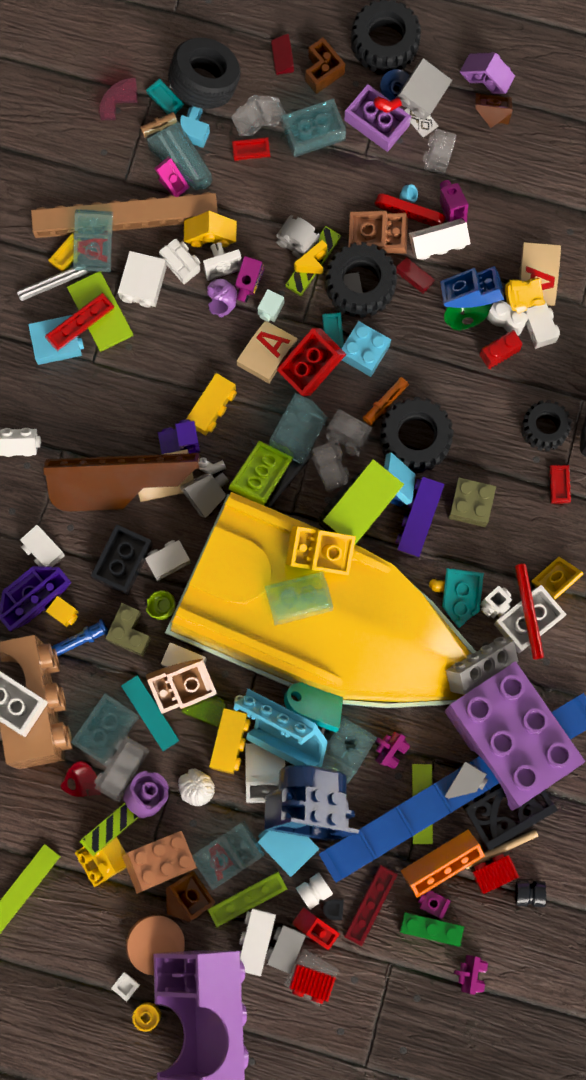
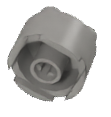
M290 215L277 233V244L282 248H288L295 257L300 259L314 247L320 238V234L316 235L314 233L315 228L304 219L298 217L295 220L292 219L293 215Z

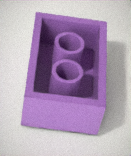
M367 84L345 110L344 121L388 152L410 126L411 115L400 107L389 113L377 109L374 105L376 97L379 96L388 101L390 100Z

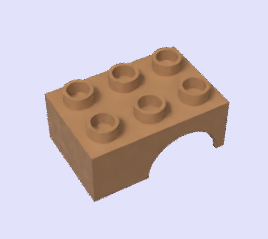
M35 635L1 641V662L20 664L25 674V688L48 702L26 737L0 722L6 764L17 769H23L66 760L64 751L73 749V741L69 726H65L64 722L59 723L58 712L66 710V700L63 688H58L57 683L52 682L51 673L60 672L56 649H52L50 643L44 644Z

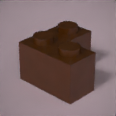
M324 37L309 47V59L314 65L305 71V81L317 94L345 74V63Z

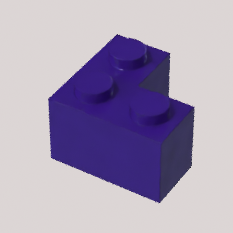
M189 419L181 420L178 424H175L176 429L165 428L162 429V432H158L161 454L188 449V453L200 452L194 421Z

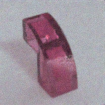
M136 78L124 79L109 88L100 104L99 113L101 120H116V103H137Z

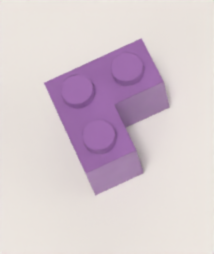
M494 52L469 54L460 70V73L469 83H483L492 94H506L515 77L510 67Z

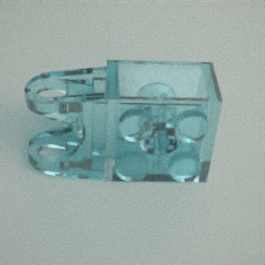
M343 717L340 722V729L333 733L327 743L321 768L344 773L347 776L348 784L358 771L377 737ZM351 740L354 742L355 748L348 750L345 748L346 744L344 743Z

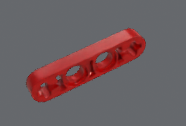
M378 194L375 205L378 208L395 214L406 213L408 218L430 226L440 225L445 221V216L439 212L386 194Z

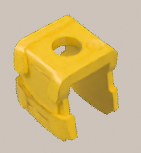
M536 277L527 281L509 280L508 284H505L506 301L517 314L526 311L531 306L545 305L541 278Z

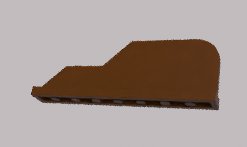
M199 453L46 459L43 470L44 475H46L49 499L56 508L63 511L124 509L143 488L178 487L195 469H199L200 458Z

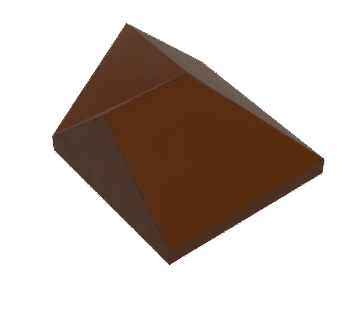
M476 93L475 108L490 128L497 123L509 124L513 109L512 97Z
M194 870L167 888V914L187 922H191L216 904Z

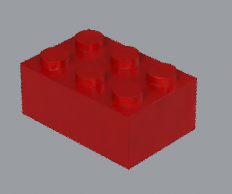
M312 328L277 371L302 396H311L346 356V353L321 328Z

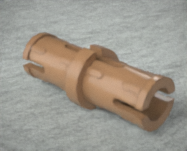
M171 112L159 119L158 117L154 118V121L140 126L144 137L157 131L162 132L164 128L178 123L174 112Z

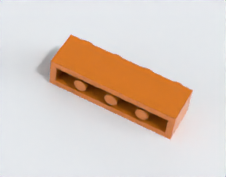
M468 829L401 870V873L418 898L485 857L480 844Z

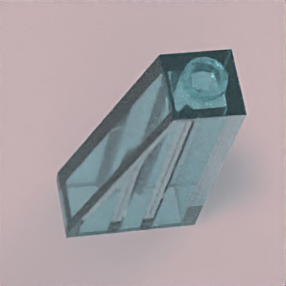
M179 122L147 139L149 149L162 161L167 157L171 158L186 182L196 191L207 188L213 182L212 174Z

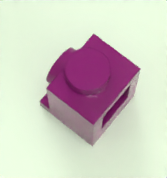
M430 890L421 895L418 903L421 904L420 909L440 919H443L451 902ZM431 900L437 901L436 907L430 906Z

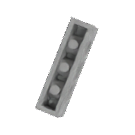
M504 637L496 638L494 642L482 646L479 651L469 654L464 660L454 663L452 667L446 670L451 692L465 695L513 662H518L514 640H508Z

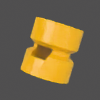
M151 1002L139 1005L132 1017L135 1027L144 1032L154 1029L161 1019L159 1007Z

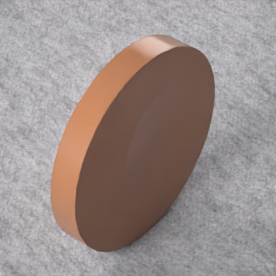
M150 915L140 919L130 929L126 940V952L130 962L139 971L148 975H154V954L181 952L185 948L184 935L180 927L173 920L162 915Z

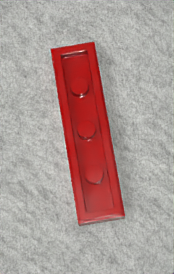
M101 293L46 334L45 338L56 351H59L112 311L115 306Z

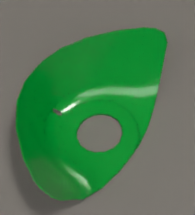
M492 304L469 308L447 307L444 320L454 330H465L484 321ZM464 318H472L474 320L468 325L462 323Z

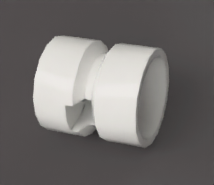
M319 872L310 878L309 883L304 882L296 887L309 910L319 904V899L325 900L333 894Z

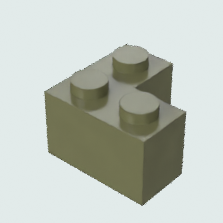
M122 603L106 636V640L143 657L151 638L135 630L141 617V612Z

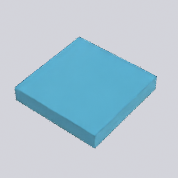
M390 452L386 455L384 468L404 483V486L396 496L408 505L412 503L416 474Z

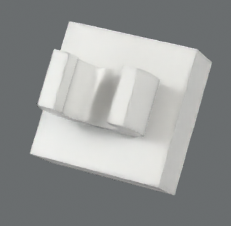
M124 972L111 989L127 1002L140 984Z

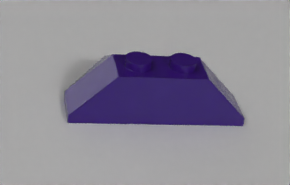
M32 566L2 591L0 620L10 632L29 623L49 607L57 596L60 597L71 584V581L59 567Z

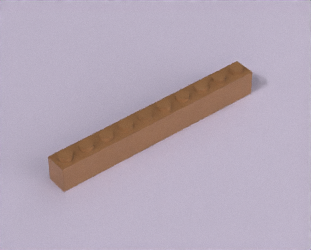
M205 192L201 195L185 194L182 197L166 196L160 199L150 197L146 200L130 199L127 202L111 201L105 204L95 202L91 205L75 204L72 207L56 206L51 209L40 207L36 210H31L34 236L35 238L71 235L72 233L75 235L183 225L187 219L207 211L218 214L216 193Z

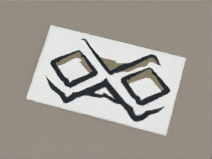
M409 108L404 110L411 115L410 123L422 137H425L438 127L430 115L424 120L415 116L414 112Z

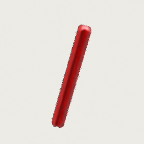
M518 564L515 566L532 657L535 660L542 659L544 654L526 564Z

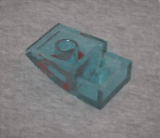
M76 209L73 270L111 272L113 211Z
M242 822L196 852L192 857L211 889L214 890L266 854L246 823Z

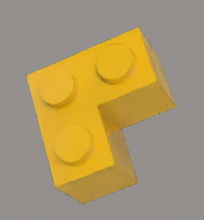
M211 211L194 216L184 221V242L191 244L193 247H201L208 242L215 244L220 242L222 247H228L236 242V221Z

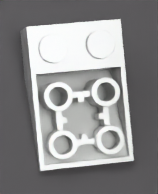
M254 743L245 744L246 803H265L267 794L279 789V771L285 767V760Z

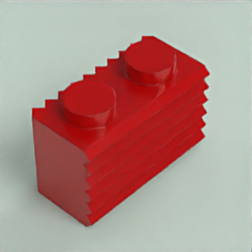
M512 330L483 347L479 355L487 368L491 369L498 365V363L500 364L501 361L504 362L510 356L520 352L523 343L516 332Z
M501 853L493 857V862L487 865L485 862L474 866L475 871L471 873L481 894H486L519 878L509 855L504 856Z
M296 964L289 989H292V994L303 997L306 994L312 996V1001L323 1004V1001L328 1002L336 977Z

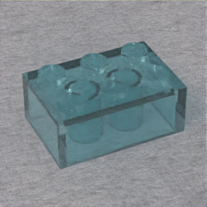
M334 98L282 115V127L294 157L346 140V129Z
M105 693L71 743L106 766L139 719V716Z

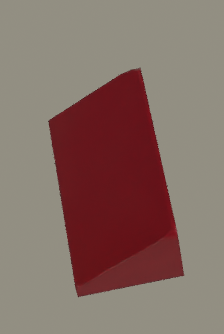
M289 34L271 40L276 75L294 73Z
M405 258L396 267V273L422 294L435 282L434 278L408 258Z

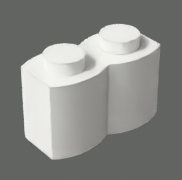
M504 301L493 303L487 316L488 321L493 325L504 327L507 332L514 330L517 335L521 334L529 318L525 312L517 314Z

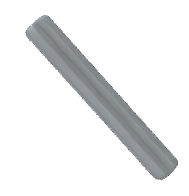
M84 264L77 265L17 291L18 297L23 301L88 273Z

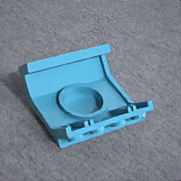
M247 688L246 695L234 704V710L238 711L241 709L247 713V717H251L253 720L256 719L254 729L247 733L246 740L293 765L322 767L328 741L317 725Z

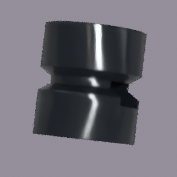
M516 880L515 905L528 907L531 904L533 907H545V881H533L530 884L528 880Z

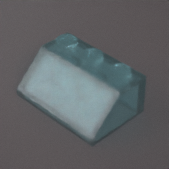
M295 393L270 438L269 446L293 457L292 460L303 464L328 417L313 401Z
M323 572L264 586L274 625L333 611V603Z

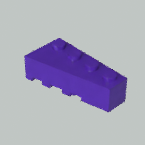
M422 477V480H417L414 488L417 494L408 506L411 509L409 517L406 515L404 517L402 527H405L403 535L399 534L395 543V545H398L397 550L420 557L444 487L443 483Z

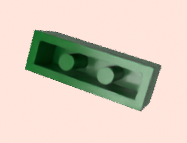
M403 912L399 932L460 947L464 926Z

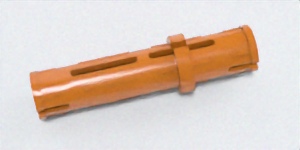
M400 377L378 402H374L370 411L363 416V420L367 424L372 425L381 414L384 415L391 403L409 386L408 382Z

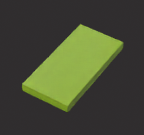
M101 271L67 287L78 310L101 293L115 306L112 311L88 328L100 352L134 336Z
M258 441L231 482L229 490L249 500L265 505L293 457Z
M373 459L323 522L337 533L356 536V545L404 486V483Z

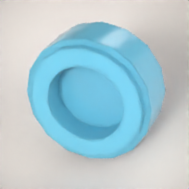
M413 184L405 185L402 188L399 199L415 203L418 199L417 188Z

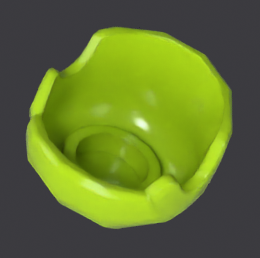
M160 590L154 592L147 599L146 612L152 618L159 620L168 619L175 611V598L167 591Z

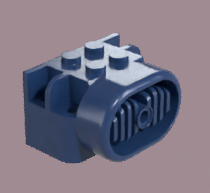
M292 765L282 768L279 771V789L269 792L266 796L264 830L327 841L359 834L358 829L348 828L349 818L355 817V811L349 810V804L346 799L347 776L340 771L310 765Z

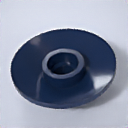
M398 69L388 71L380 82L381 94L392 101L396 98L410 75ZM393 87H396L398 89V92H395L393 90Z

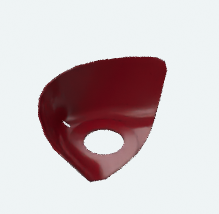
M82 761L76 762L65 772L60 785L64 792L76 797L87 796L86 789H90L88 796L100 795L103 792L101 783L94 770ZM69 778H72L75 782L74 790L68 787Z

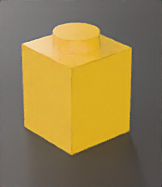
M59 596L55 598L46 610L50 616L65 627H68L69 624L73 625L78 618V611Z

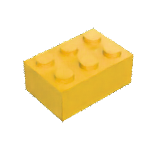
M223 709L209 766L211 769L233 775L235 770L239 771L241 758H238L240 751H244L246 740L243 736L244 732L248 733L251 723L246 713Z

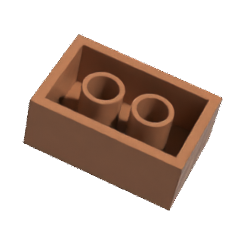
M182 831L127 852L122 856L136 893L145 891L197 868Z

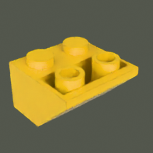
M117 837L95 856H92L84 846L75 852L78 861L94 887L126 868L122 858L126 852Z

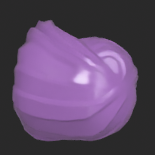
M225 279L212 281L207 287V294L212 299V302L208 304L209 311L213 315L216 314L219 317H223L235 308L237 290Z

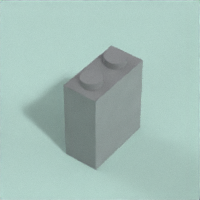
M423 58L417 64L396 98L399 97L403 107H408L414 112L415 116L425 120L438 104L452 79Z

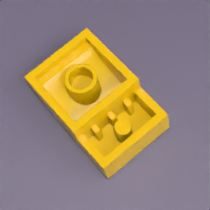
M292 525L285 565L349 576L356 536Z

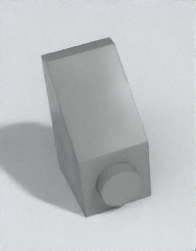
M466 761L445 797L449 799L477 792L479 788L483 790L488 781L485 778L487 773Z

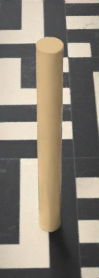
M534 829L490 851L484 852L485 857L466 869L538 837L536 830Z

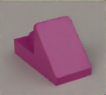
M167 157L154 168L160 177L158 179L159 182L172 196L179 197L189 188V185L171 158Z

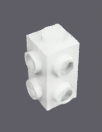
M4 428L0 430V456L36 455L38 448L41 447V437L37 436V429Z
M498 586L484 598L480 604L482 606L481 610L487 617L491 616L493 619L497 615L499 617L503 616L511 607L509 605L512 601L510 598L511 594L506 588Z

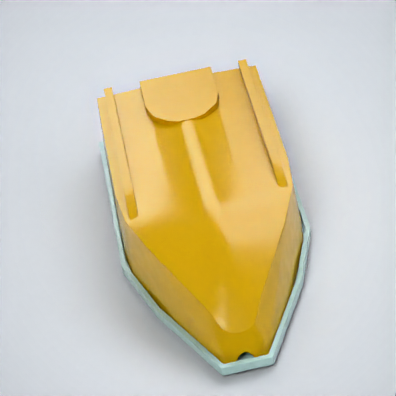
M233 492L227 495L165 634L287 687L295 683H305L325 692L343 697V705L377 708L450 705L464 696L463 694L451 692L446 670L452 667L454 663L464 660L469 654L476 651L434 602L414 586L393 564L355 545L349 576L285 565L292 525L312 529L318 528Z

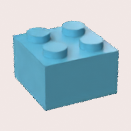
M358 321L341 348L346 353L342 361L371 377L390 347L391 339Z

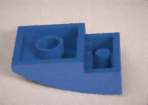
M495 266L478 273L475 268L440 281L445 307H478L504 300L501 279Z

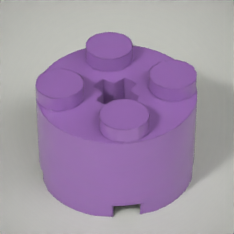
M147 771L138 773L125 790L123 799L126 806L139 818L155 815L168 799V783L158 773Z

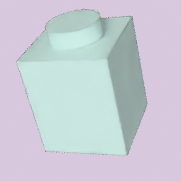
M267 289L257 308L259 317L267 322H275L284 305V297Z

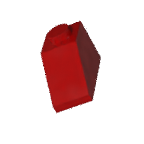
M304 907L292 923V925L328 951L340 935V933Z

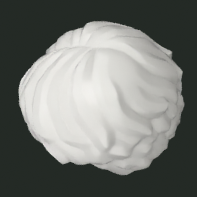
M190 769L188 774H184L179 778L178 787L183 801L190 805L201 806L213 798L215 787L209 775L197 769Z

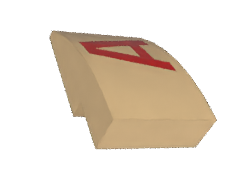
M524 242L521 253L519 280L527 281L536 277L541 278L545 303L548 306H555L561 245Z
M265 321L239 356L237 366L270 384L277 369L286 360L298 338Z

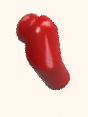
M379 96L374 99L375 107L385 113H389L402 106L399 97L392 101Z

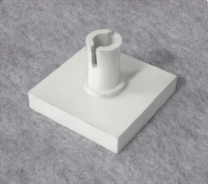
M218 242L217 248L215 244L210 246L214 257L203 260L207 281L240 271L242 259L239 249L224 253L222 243Z

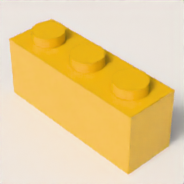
M216 373L186 419L194 421L196 430L206 436L208 432H212L217 424L215 422L219 416L222 417L227 409L225 406L228 401H232L237 394L236 385Z

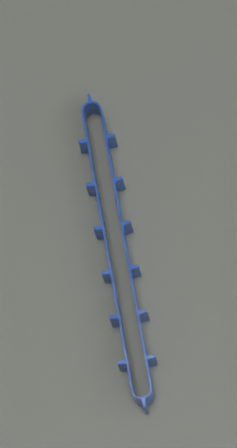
M584 693L551 712L570 740L586 730V696ZM480 756L469 762L487 773L485 778L488 781L483 790L479 788L474 793L449 799L446 798L445 795L461 770L459 768L359 829V834L348 836L321 852L319 856L335 883L499 784V781Z

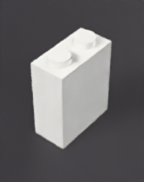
M129 251L118 290L119 298L126 303L136 302L143 307H156L167 268L166 260Z

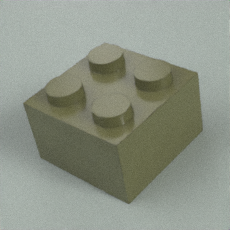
M458 478L448 519L486 528L496 486Z

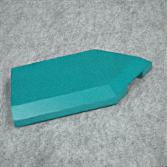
M446 568L442 607L455 625L460 628L467 620L480 611L484 573Z

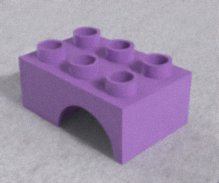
M516 661L450 704L444 711L469 749L477 753L491 769L502 786L508 800V806L512 811L585 763L581 754Z
M194 950L154 954L155 1004L171 1008L180 1018L184 1031L183 1047L179 1057L168 1069L157 1072V1080H245L244 1069L248 1066L249 1055L246 1047L243 1045V1026L247 1020V1011L241 998V983L245 978V967L240 960V951Z

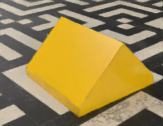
M558 557L531 582L536 588L542 585L551 597L556 600L583 575V572L561 557Z

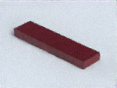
M382 865L379 866L344 935L345 938L360 946L363 945L398 875L397 873Z

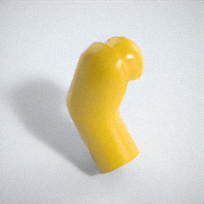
M432 579L429 582V587L432 591L444 593L445 581Z

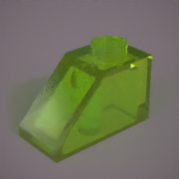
M214 696L213 699L209 697L187 706L181 712L219 728L223 709L227 708V704L224 703V699Z

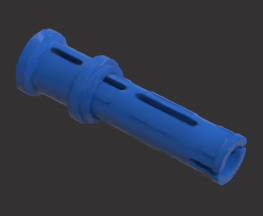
M100 619L98 623L90 627L85 626L82 632L51 646V648L56 649L59 656L88 641L92 643L94 639L104 634L107 635L108 629L104 621Z

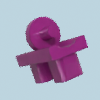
M394 732L391 737L386 734L383 740L377 737L375 741L380 745L376 751L380 754L375 761L383 766L395 769L400 761L393 756L398 750L404 754L410 747L406 740H404L406 737L397 732Z
M466 955L465 963H461L460 970H454V974L459 975L458 983L462 984L461 992L475 995V992H484V981L477 979L478 972L486 973L488 962L481 960L480 957Z

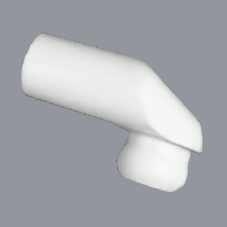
M200 458L199 461L200 471L211 475L226 469L223 460L214 464L207 461L206 458Z

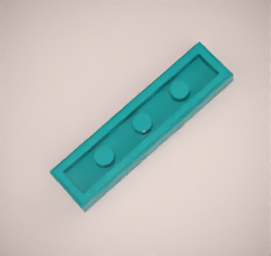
M138 675L121 685L163 752L180 741L163 714H161L160 709Z

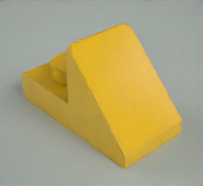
M321 240L294 263V270L300 273L323 274V267L318 261L326 256L327 244Z

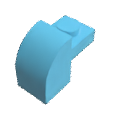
M193 106L189 108L187 116L181 115L182 134L189 143L204 148L210 133L209 124L199 121L203 109Z

